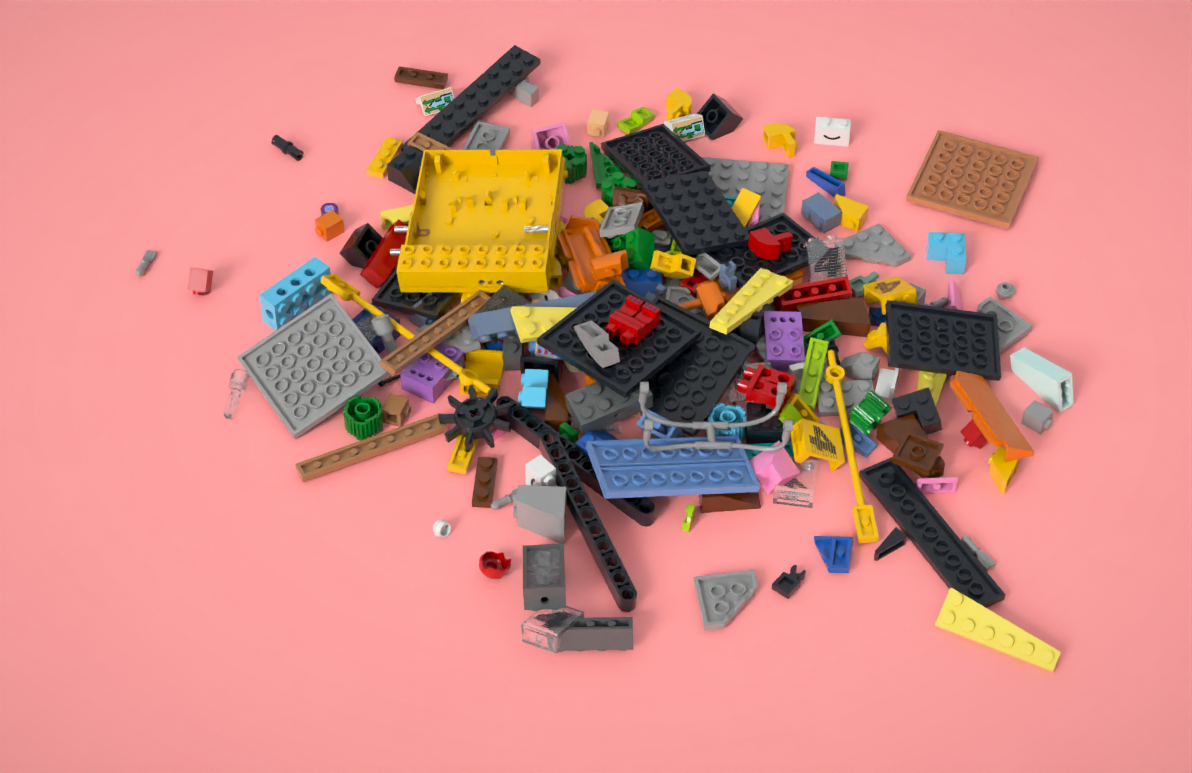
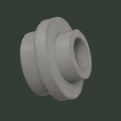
M1002 282L997 285L996 292L1000 298L1009 299L1014 295L1015 288L1010 283Z

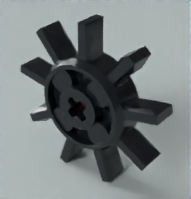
M469 385L468 393L470 398L463 402L449 395L447 397L449 405L456 409L454 414L438 415L440 424L456 425L444 434L448 443L462 435L466 437L464 441L466 452H470L474 439L484 438L491 448L495 447L494 439L491 435L495 429L510 433V423L498 420V416L512 412L511 403L495 407L493 403L498 397L496 388H493L486 398L477 397L474 386Z

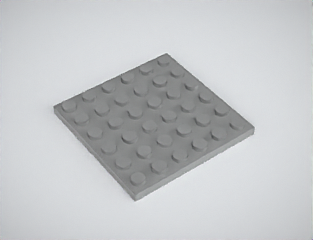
M332 293L237 357L295 439L348 404V399L355 397V395L360 396L390 375L389 372L380 367V360L382 359Z

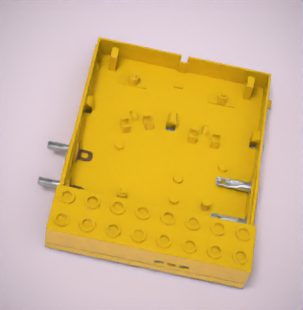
M562 149L495 150L496 156H491L490 150H424L409 226L394 227L395 232H407L405 245H401V249H390V255H399L396 273L400 291L476 293L481 290L483 293H548L551 271H553L564 183L565 178H568L566 160L563 157Z

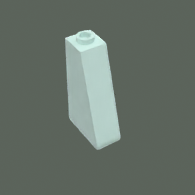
M1025 347L1010 355L1011 371L1057 412L1061 413L1074 405L1072 373Z

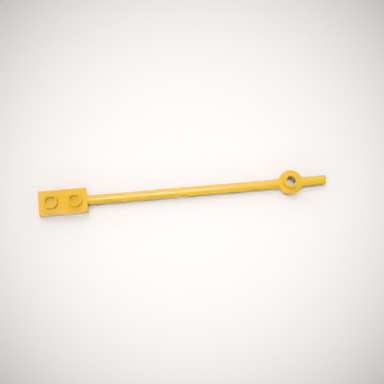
M338 275L322 276L320 283L326 286L329 291L339 295L342 300H353L376 317L385 314L360 297L361 292ZM390 318L394 330L409 340L416 336ZM435 348L427 352L459 374V380L463 385L467 387L474 385L487 395L492 390L491 387L479 380V374L475 371L463 369Z
M829 350L827 351L829 367L826 369L825 379L828 383L833 384L857 501V506H852L858 543L878 542L879 536L872 504L865 505L841 388L845 371L841 366L837 365L834 351Z

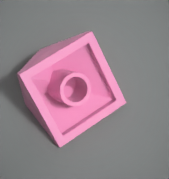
M565 122L531 130L532 150L557 149V146L560 144L571 146Z
M778 441V442H776L775 444H773L772 446H777V445H779V444H781V443H780V441ZM784 448L778 451H763L749 460L757 480L767 495L801 474Z

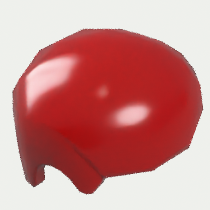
M486 551L479 558L480 571L490 579H501L508 573L511 567V559L507 560L503 552Z

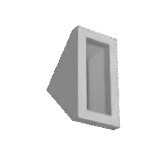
M702 253L694 257L696 259L695 269L710 281L720 274L721 264L708 254Z

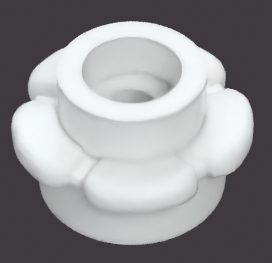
M439 519L434 523L433 532L435 537L445 538L450 534L451 525L447 520Z

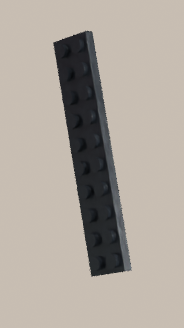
M514 45L417 132L448 147L451 146L541 64V60ZM409 140L401 146V152L407 148Z
M892 457L859 471L862 481L949 589H955L985 608L1005 600L1006 594L901 466L892 463Z

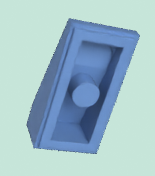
M849 422L854 451L867 458L878 444ZM841 427V428H840V435H841V438H842V444L845 445L844 437H843V432H842V427Z

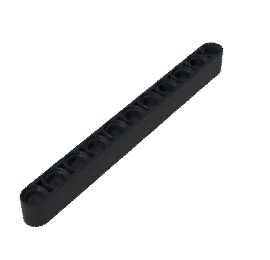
M501 396L497 399L496 406L510 402L512 412L498 416V418L509 422L513 431L539 450L540 434L548 429L555 431L580 480L604 498L587 453L529 410L522 407L511 397ZM648 498L606 499L639 525L647 527L654 523L655 505Z
M549 429L544 430L540 434V452L556 468L557 486L566 487V504L618 608L623 612H631L636 607L637 591L557 433Z

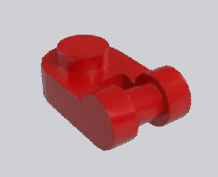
M694 268L693 276L684 278L679 287L687 288L691 291V295L696 298L698 284L709 279Z

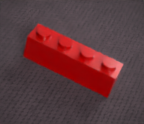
M399 219L389 227L359 274L375 288L384 284L390 277L389 274L393 273L398 266L399 255H390V249H401V245H405L407 232L394 231L395 226H407Z
M848 276L795 285L780 297L776 296L773 300L777 311L795 312L798 304L849 299L853 292Z

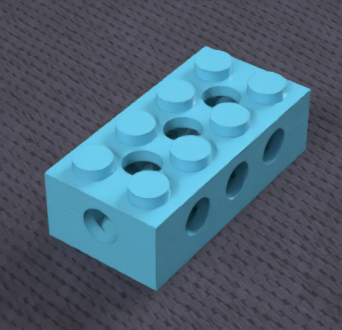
M313 257L261 293L259 297L263 321L274 330H278L329 294H333L332 291H329L326 286L320 283L322 276L331 274L330 267L317 257Z

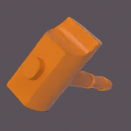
M583 228L585 238L588 240L595 255L594 258L589 259L590 270L595 280L622 274L625 269L629 268L626 250L605 255L590 228Z
M716 282L700 285L696 288L698 299L677 305L687 310L701 307L706 320L711 321L725 306L724 300H726L724 292H720Z

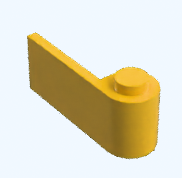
M742 188L732 206V210L744 228H746L762 196Z

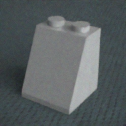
M518 485L517 493H513V505H517L513 508V518H517V526L557 543L564 544L566 487Z

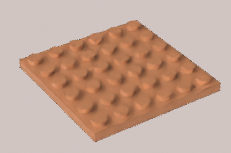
M938 130L910 187L906 201L1010 229L1038 164L1039 157Z

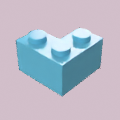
M928 232L926 259L945 261L946 274H964L966 265L965 233Z
M525 369V373L521 374V385L524 386L523 390L519 391L518 402L522 404V407L545 410L549 370Z

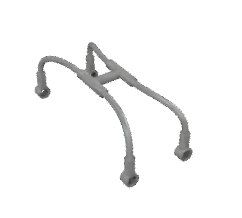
M640 382V408L644 415L649 418L644 419L643 440L646 448L649 450L667 451L685 448L730 450L731 448L757 451H778L784 448L790 439V433L793 430L792 419L783 420L782 443L770 447L716 442L714 430L747 427L769 420L779 411L781 404L784 402V396L787 393L786 382L777 383V404L772 412L762 418L740 423H683L658 418L649 413L645 407L649 392V382ZM653 421L674 427L707 429L708 442L653 446L649 443L651 431L653 430Z

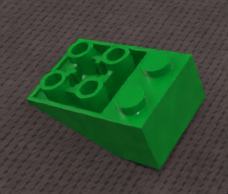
M638 227L607 242L611 253L626 250L629 266L627 269H650L655 248V234Z

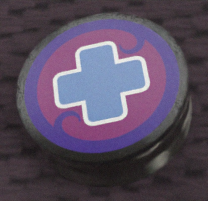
M325 203L320 208L321 216L331 210L339 215L338 206L334 203Z

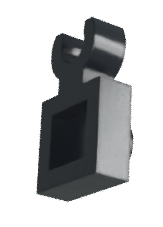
M793 565L790 569V574L783 572L772 583V590L789 599L800 587L801 581L805 578L806 571L803 570L801 573H796L797 565Z

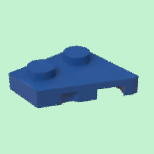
M814 536V543L828 572L849 573L853 537Z

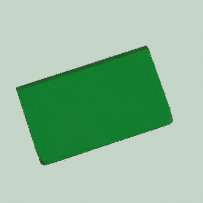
M831 319L803 337L804 347L808 350L810 337L829 341L830 343L842 334Z

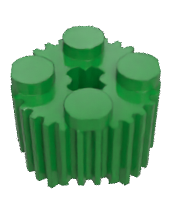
M558 145L557 149H562L563 157L566 160V170H568V178H565V183L571 185L575 180L578 181V179L585 178L587 175V154L582 146Z
M615 172L611 177L603 180L601 200L608 207H612L614 187L637 189V182L631 179V177L624 176L622 172Z
M872 390L864 396L866 399H863L854 407L848 417L849 422L866 436L878 427V424L882 422L881 419L892 409L884 399Z
M357 395L348 399L343 415L345 429L350 435L356 436L357 440H364L368 436H375V433L378 434L383 430V412L379 399H376V397L369 399V397L365 398V396L361 398Z

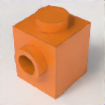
M333 210L315 219V232L326 242L344 233L343 219Z

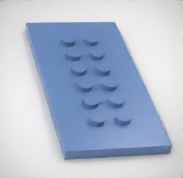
M715 436L716 442L741 444L738 436ZM708 437L650 439L649 443L653 446L708 442ZM643 439L587 441L586 444L589 458L605 499L759 492L760 484L744 449L685 448L652 451L646 448Z

